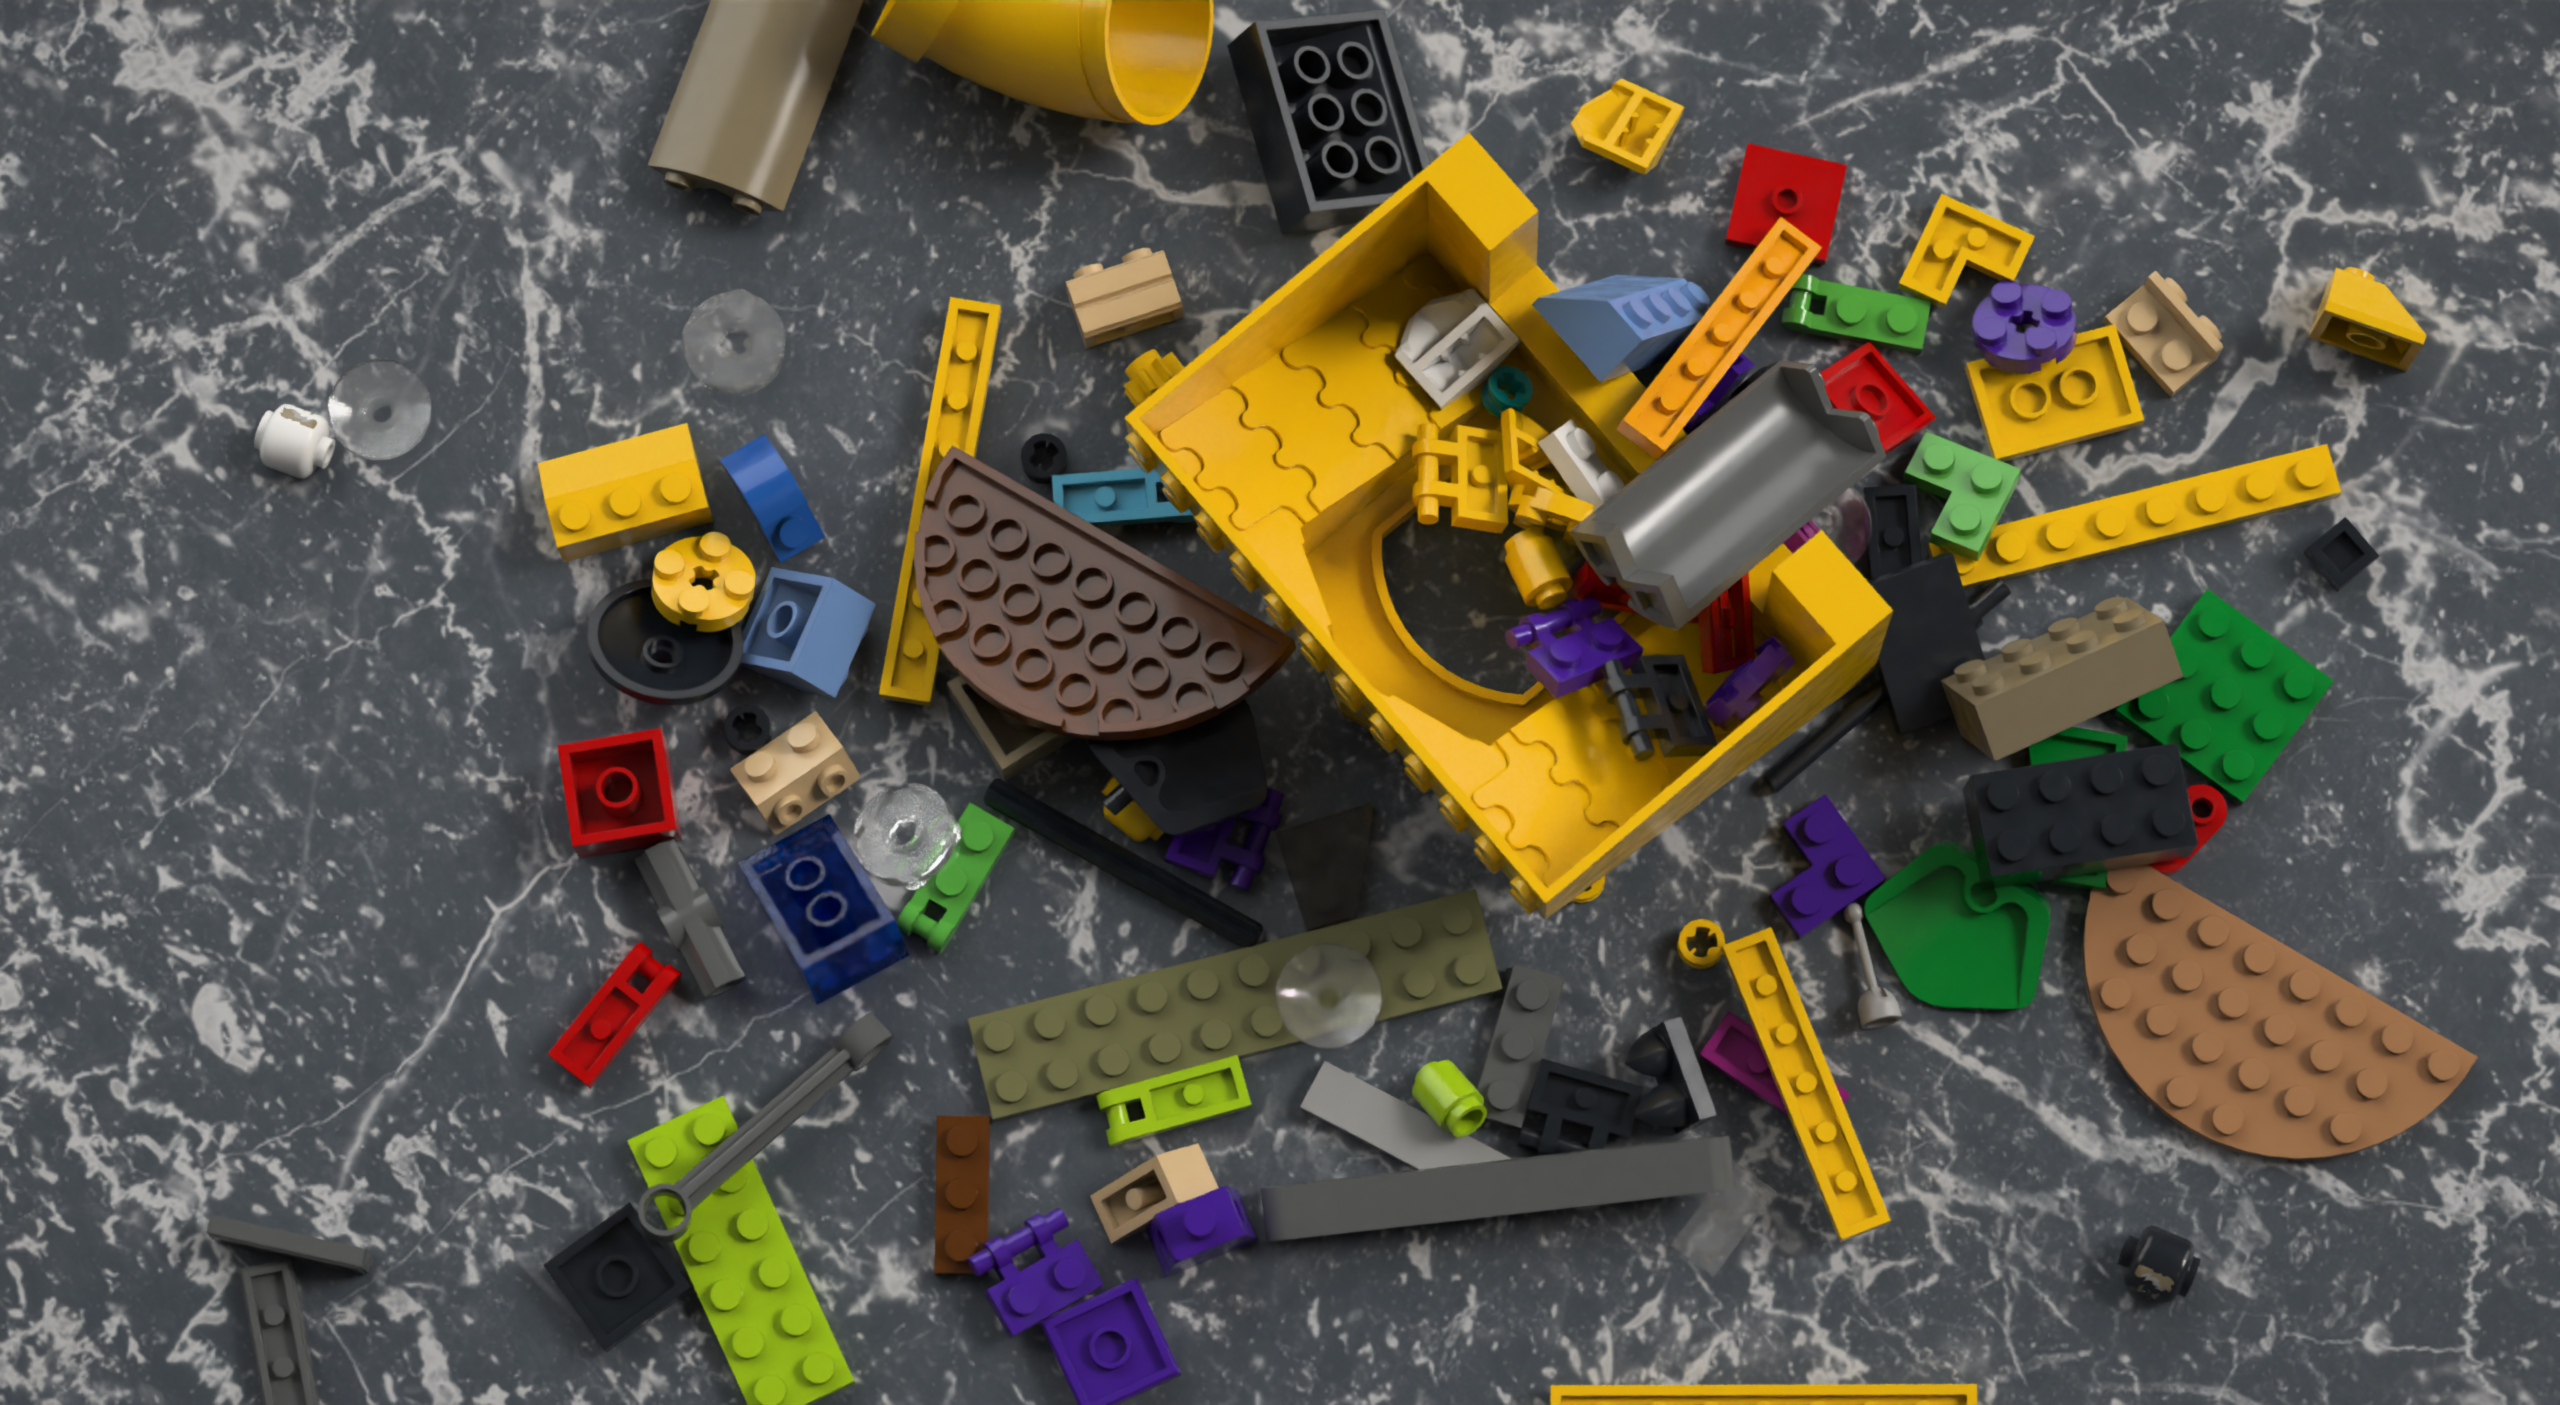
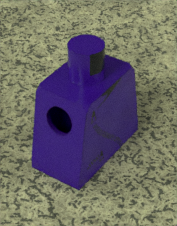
M1228 1186L1217 1188L1155 1214L1145 1228L1165 1278L1258 1241L1239 1191Z

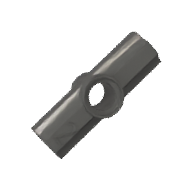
M675 840L661 842L645 850L640 856L635 858L634 860L660 908L656 911L677 952L682 951L690 966L689 969L706 999L721 995L744 981L746 977L721 930L724 926L704 887L699 888L691 873L692 870Z

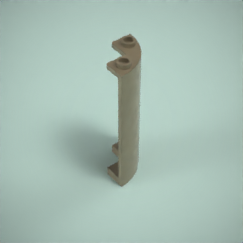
M711 0L647 166L665 175L663 182L666 185L682 192L692 193L693 188L717 189L733 199L731 205L741 212L754 216H760L761 211L783 212L863 0Z

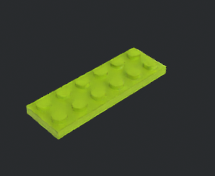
M721 1096L627 1141L650 1189L659 1184L674 1185L739 1128L724 1096ZM752 1158L691 1211V1223L687 1232L673 1242L747 1405H811L856 1384ZM660 1196L654 1199L668 1230L682 1223L684 1211L677 1199L669 1196Z

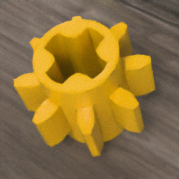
M1156 349L1149 350L1136 358L1125 369V374L1130 381L1124 384L1123 387L1126 389L1124 392L1133 405L1137 407L1180 372L1184 366L1173 352L1162 358Z

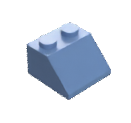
M771 567L742 632L744 647L740 666L800 691L836 698L840 687L847 679L849 667L857 648L869 629V621L877 604L834 578Z

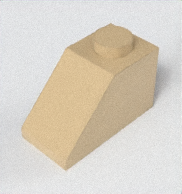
M1199 1143L1152 1157L1090 1195L1112 1244L1145 1230L1155 1214L1213 1191L1218 1186Z

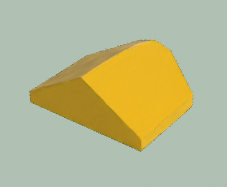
M1620 79L1612 85L1610 90L1582 105L1570 126L1583 148L1646 175L1657 166L1683 113L1684 106L1627 80Z
M1513 408L1502 411L1501 426L1504 470L1511 493L1514 485L1522 484L1525 485L1522 495L1534 497L1537 487L1577 498L1538 444V442L1551 433L1533 419Z

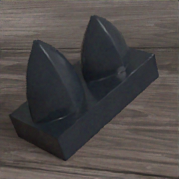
M1682 1017L1663 1021L1641 1035L1633 1043L1628 1051L1625 1064L1643 1075L1655 1077L1658 1086L1649 1091L1638 1104L1634 1112L1636 1118L1655 1126L1674 1127L1675 1133L1679 1134L1693 1130L1717 1116Z

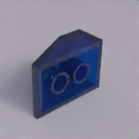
M830 814L738 862L740 870L817 1005L909 956L895 918Z

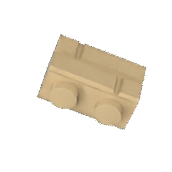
M1150 248L1137 249L1122 257L1123 263L1106 269H1103L1102 264L1087 265L1073 273L1074 279L1066 281L1068 298L1086 349L1183 318L1182 302L1164 250L1152 253Z

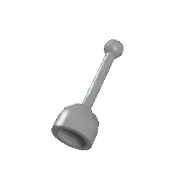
M1851 903L1845 907L1843 915L1845 920L1852 925L1868 988L1860 996L1858 1002V1016L1861 1028L1876 1029L1889 1026L1902 1019L1899 1003L1892 992L1886 988L1878 987L1861 922L1864 918V909L1857 903Z

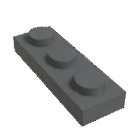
M1514 964L1478 1086V1091L1484 1098L1483 1105L1487 1109L1485 1121L1521 1131L1565 978Z

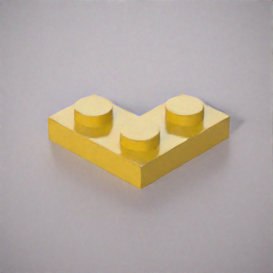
M1941 194L1897 288L1919 299L1929 300L1932 305L1944 310L1965 265L2001 282L2006 280L2014 281L2035 236Z

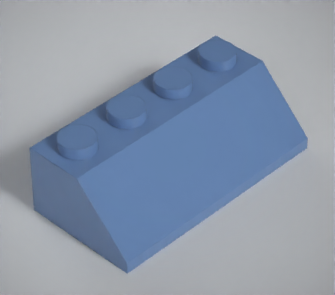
M1614 275L1539 297L1532 305L1600 382L1670 360L1709 310L1710 299L1702 288L1693 282H1687L1685 278Z

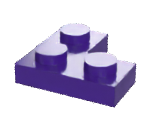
M1826 794L1783 822L1781 827L1810 868L1771 893L1769 899L1798 940H1800L1839 914L1849 904L1855 903L1883 884L1886 878Z

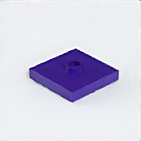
M1137 1277L1040 1322L1078 1405H1118L1181 1376L1178 1365Z

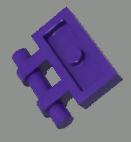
M1590 596L1583 600L1571 598L1559 603L1557 610L1543 616L1539 613H1534L1520 619L1518 626L1510 628L1505 632L1506 642L1511 649L1515 650L1525 645L1531 649L1527 652L1525 668L1556 699L1603 680L1604 676L1601 666L1605 662L1619 659L1625 671L1630 669V666L1643 653V648L1612 617L1596 624L1590 620L1599 616L1602 612L1601 604L1595 596ZM1562 630L1569 634L1559 639L1552 635Z
M1268 788L1267 797L1262 806L1251 812L1188 836L1178 837L1173 835L1165 856V862L1212 880L1215 879L1221 861L1235 866L1229 885L1235 889L1248 892L1254 875L1261 874L1266 861L1262 854L1271 831H1277L1282 815L1278 811L1284 794ZM1237 818L1252 823L1243 848L1228 843Z
M1060 1208L1053 1210L1045 1216L1039 1213L1024 1221L1025 1227L1003 1239L999 1236L983 1243L984 1250L968 1258L969 1266L977 1277L994 1268L1001 1280L1000 1283L987 1289L984 1294L1010 1339L1099 1290L1104 1285L1078 1239L1061 1249L1056 1244L1053 1235L1069 1226L1068 1219ZM1035 1246L1042 1259L1018 1271L1012 1258Z

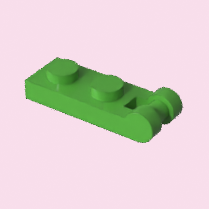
M1802 274L1789 291L1791 294L1789 307L1783 309L1780 325L1786 329L1860 344L1870 342L1876 347L1921 355L1931 301L1819 280L1808 274ZM1811 299L1826 302L1823 315L1813 314L1809 311Z
M969 802L912 899L901 912L895 928L907 935L914 932L928 940L926 946L941 954L1013 837L1015 828ZM930 903L946 911L939 922L924 915Z

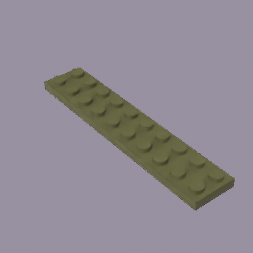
M1476 889L967 1019L993 1122L1095 1097L1104 1091L1238 1055L1240 1060L1502 993V985Z

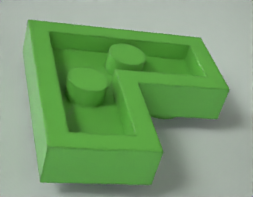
M1926 431L1905 471L1904 482L1910 485L1915 484L1917 488L1947 499L1931 531L1930 543L1978 562L2020 481L2021 469Z

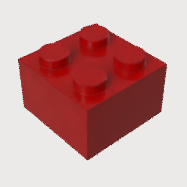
M661 728L557 745L572 847L579 859L651 847L672 839L675 842L683 841L668 742Z

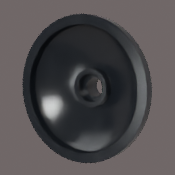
M652 579L637 580L622 585L608 593L594 608L588 623L586 637L591 661L600 675L609 684L630 697L659 705H685L699 702L724 689L732 681L740 667L744 644L739 623L715 632L696 631V624H688L680 620L679 626L670 622L659 612L653 602L651 595Z

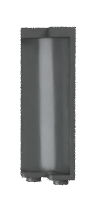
M1780 360L1570 532L1589 565L1607 587L1615 581L1632 597L1628 600L1629 607L1658 625L1678 631L1887 456L1879 439L1878 428L1867 413L1833 408L1825 389V381L1813 364Z

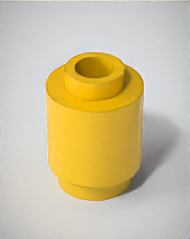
M1529 528L1512 536L1504 545L1507 553L1505 563L1527 606H1538L1539 609H1549L1563 602L1568 596L1567 591L1571 588L1573 580L1553 539L1550 536H1545L1541 528Z

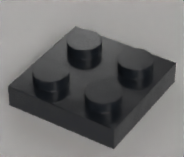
M630 1202L543 1265L606 1352L610 1351L693 1290L661 1244L651 1240L643 1233L639 1226L638 1213Z

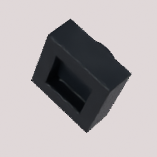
M2346 517L2304 551V555L2336 592L2373 564L2379 557V554Z

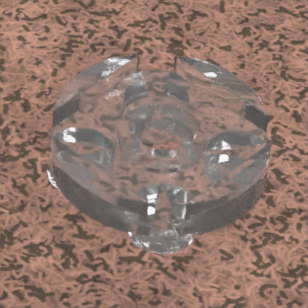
M735 289L708 298L693 311L689 321L683 328L684 354L688 366L697 380L708 389L717 392L719 390L726 393L735 392L736 395L750 394L768 385L777 376L783 364V356L786 351V333L783 323L769 303L762 298L753 296L749 291ZM730 332L736 335L746 334L748 338L743 342L746 350L739 355L734 350H729L725 353L721 349L726 343L725 335Z
M910 783L906 784L909 788H903L895 792L889 788L874 796L861 811L855 824L854 835L858 838L857 858L861 865L875 879L889 886H904L910 890H917L924 887L929 879L944 867L961 838L962 830L955 819L952 808L938 792L923 784ZM916 825L913 838L909 842L900 845L901 841L896 836L902 828L909 831Z

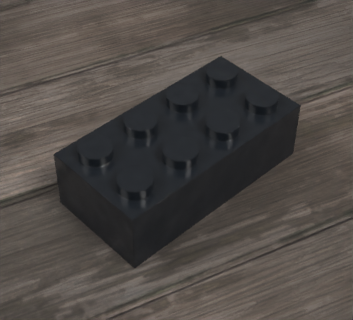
M2178 743L1974 774L1970 776L1962 789L1982 890L2188 858L2198 845Z

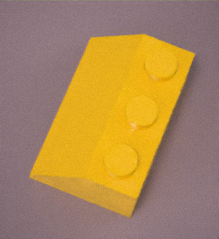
M687 423L538 463L551 527L557 549L564 562L714 522Z

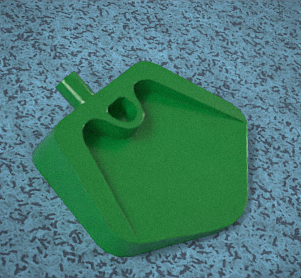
M1946 840L1940 841L1928 848L1867 898L1864 911L1870 926L1899 979L1907 990L1919 1000L1940 1007L2020 1009L2033 1001L2051 919L2050 904L2041 893L2026 884L1982 890L1975 853L1956 842Z

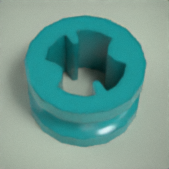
M1500 366L1492 372L1489 379L1484 383L1481 388L1480 397L1484 407L1494 416L1501 418V412L1508 408H1513L1521 413L1533 395V386L1528 376L1520 369L1512 366ZM1500 385L1505 386V390H1500L1498 388L1500 387ZM1508 394L1515 395V397L1513 399L1508 398Z

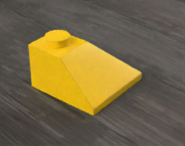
M2347 267L2345 270L2335 268L2331 275L2309 338L2407 371L2424 345L2427 335L2386 285L2374 281V276L2367 271Z

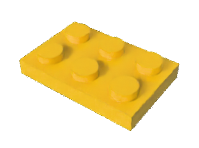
M2115 324L2078 333L2070 354L2057 364L2056 357L2049 362L2041 363V371L2028 374L2010 373L1991 366L1985 358L1968 362L1965 366L1966 375L1991 457L2002 462L2138 427L2144 422Z

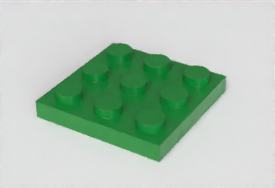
M2206 589L2170 637L2183 677L2119 705L2114 715L2157 746L2178 743L2182 764L2237 805L2241 806L2334 680L2210 590Z

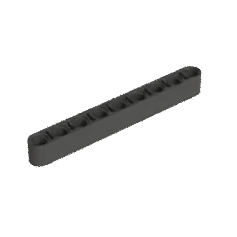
M1730 1135L1276 1185L1261 1188L1266 1240L1278 1241L1735 1189L1736 1185Z

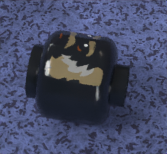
M2151 1225L2142 1231L2139 1238L2132 1235L2127 1237L2117 1264L2126 1267L2124 1282L2128 1288L2160 1302L2169 1303L2177 1295L2186 1297L2201 1259L2194 1256L2195 1250L2191 1241Z

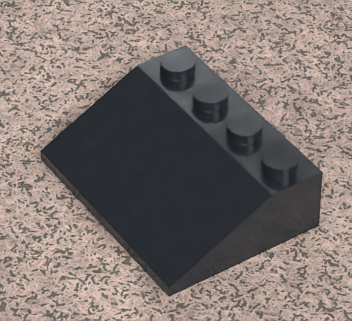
M1384 9L1255 21L1227 45L1282 235L1327 230L1361 221L1430 165Z

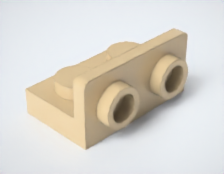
M2154 271L2146 278L2144 285L2105 316L2103 323L2106 326L2115 324L2120 342L2162 389L2172 397L2217 360L2223 345L2219 341L2221 340V334L2212 321L2204 315L2198 318L2185 303L2187 297L2182 288L2169 277L2163 279L2157 271Z

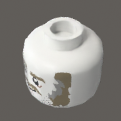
M283 404L274 412L268 410L262 417L256 431L254 448L260 450V458L265 466L297 478L305 479L317 467L323 469L327 467L334 452L335 440L329 438V425L326 418L293 405Z

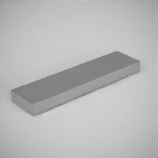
M1326 1061L1322 1064L1300 1106V1110L1415 1170L1511 1159L1470 1136L1458 1138L1452 1133L1442 1131L1428 1114Z

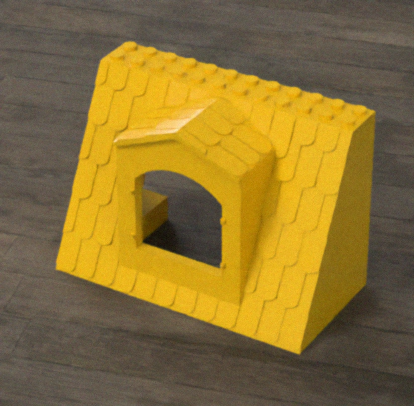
M1468 132L1125 416L1128 430L1125 440L1130 446L1128 449L1129 454L1146 474L1155 470L1160 475L1159 479L1164 485L1162 492L1181 514L1187 509L1195 516L1194 520L1199 526L1196 531L1210 549L1216 554L1221 549H1224L1230 556L1228 559L1233 565L1230 570L1249 593L1258 588L1264 595L1263 599L1268 605L1265 610L1274 623L1284 633L1291 628L1299 636L1298 640L1302 644V647L1299 649L1303 656L1317 672L1325 671L1340 714L1368 729L1388 753H1391L1396 748L1404 757L1403 761L1407 766L1404 768V771L1415 786L1424 794L1432 789L1438 796V801L1442 806L1439 812L1458 834L1466 829L1475 839L1474 843L1477 848L1474 849V852L1486 868L1494 875L1502 870L1509 878V884L1512 887L1509 893L1528 915H1531L1536 910L1546 920L1873 673L1893 610L1822 530L1793 554L1784 543L1781 544L1748 572L1754 650L1774 635L1789 649L1788 653L1796 660L1795 663L1777 682L1773 683L1771 681L1759 693L1763 696L1762 700L1742 720L1738 718L1725 731L1720 726L1716 727L1709 721L1718 745L1705 756L1664 757L1658 740L1650 739L1655 754L1642 761L1635 760L1630 745H1625L1618 731V726L1621 723L1615 705L1607 702L1602 686L1606 682L1605 679L1557 699L1539 681L1523 695L1505 693L1484 688L1460 678L1433 660L1415 642L1401 622L1389 596L1383 572L1382 547L1383 539L1418 510V507L1412 502V487L1417 482V465L1412 461V445L1417 441V427L1422 423H1433L1438 427V440L1450 442L1451 433L1457 425L1502 432L1501 418L1491 414L1484 407L1480 397L1481 388L1489 377L1482 384L1441 410L1395 358L1408 319L1431 299L1462 293L1464 290L1473 288L1519 338L1520 342L1497 368L1500 366L1516 367L1523 371L1530 379L1533 386V395L1521 411L1523 415L1533 419L1550 433L1572 419L1578 428L1585 430L1590 435L1595 444L1597 455L1608 470L1613 471L1620 477L1625 486L1635 479L1639 473H1642L1657 461L1616 430L1646 391L1645 386L1632 372L1600 382L1532 305L1539 297L1560 291L1537 265L1539 211ZM1500 385L1498 389L1505 390V386ZM1508 394V398L1513 399L1515 397V395ZM1683 429L1665 453L1687 436ZM1438 465V481L1451 483V466ZM1729 588V589H1728L1729 608H1732V606H1731V593H1730V588ZM1622 611L1613 618L1643 648L1642 656L1684 655L1703 707L1707 706L1705 703L1709 697L1734 671L1730 670L1717 674L1702 672L1699 623H1687L1677 631L1658 625L1640 614ZM1731 629L1733 657H1735L1734 632ZM1754 651L1756 659L1759 655ZM1631 669L1624 671L1625 674H1632ZM1635 699L1640 714L1648 715L1643 700Z

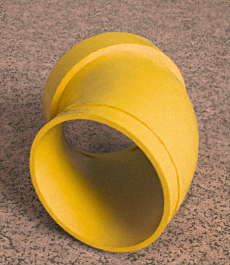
M888 0L875 24L871 37L914 63H917L924 56L949 71L985 88L1045 109L1112 122L1160 125L1172 120L1181 113L1194 96L1202 80L1212 43L1213 0Z

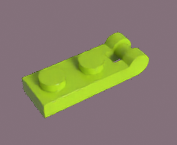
M1238 1055L1125 1085L1096 1095L1099 1110L1106 1112L1110 1129L1105 1131L1110 1147L1129 1144L1141 1138L1252 1108ZM1141 1101L1145 1118L1130 1122L1126 1106Z

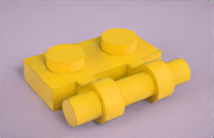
M1433 423L1420 424L1417 427V441L1412 445V461L1417 465V482L1412 487V502L1418 507V522L1426 525L1437 523L1439 520V506L1451 507V526L1501 534L1508 525V482L1504 470L1502 432L1457 425L1451 433L1450 442L1438 440L1437 425ZM1438 465L1451 466V483L1438 481Z

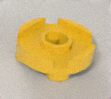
M1514 485L1507 505L1511 511L1516 513L1513 524L1524 529L1541 528L1544 530L1546 526L1564 532L1563 540L1577 546L1570 531L1593 513L1594 505L1575 497L1537 487L1534 497L1522 495L1525 485Z
M709 532L702 537L685 538L674 542L656 555L651 586L652 599L659 612L676 625L680 626V620L688 624H696V631L715 632L738 623L748 612L749 604L754 595L755 570L749 558L739 548L731 545L730 539L720 532ZM696 578H708L713 581V589L706 590L702 585L693 587L691 584L695 582Z

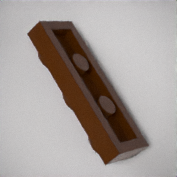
M937 1116L935 1275L976 1276L969 1266L968 1258L984 1250L983 1243L989 1241L990 1116ZM989 1271L981 1276H989Z

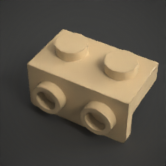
M816 711L730 769L736 781L776 835L800 821L807 814L844 791L860 778L859 772L844 747Z

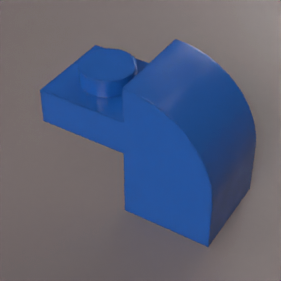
M765 434L720 459L739 496L754 516L774 554L781 563L825 538L800 487Z

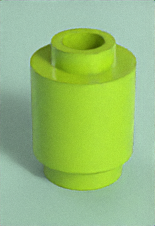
M1452 1061L1430 1062L1418 1071L1412 1088V1095L1442 1131L1452 1133L1455 1137L1461 1138L1470 1135L1482 1125L1487 1116V1109L1483 1105L1484 1098Z

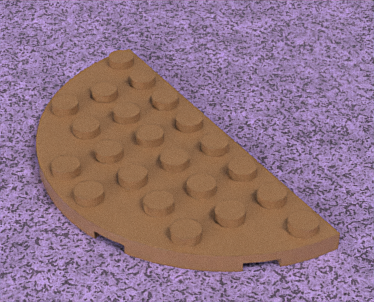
M2147 864L2108 870L2105 889L2092 888L2090 890L2086 905L2081 952L2083 978L2088 1002L2098 1031L2113 1059L2116 1058L2127 1076L2138 1087L2137 1090L2148 1102L2186 1131L2214 1145L2249 1156L2253 1154L2267 1158L2288 1159V1161L2325 1160L2373 1148L2402 1134L2430 1114L2462 1082L2478 1058Z

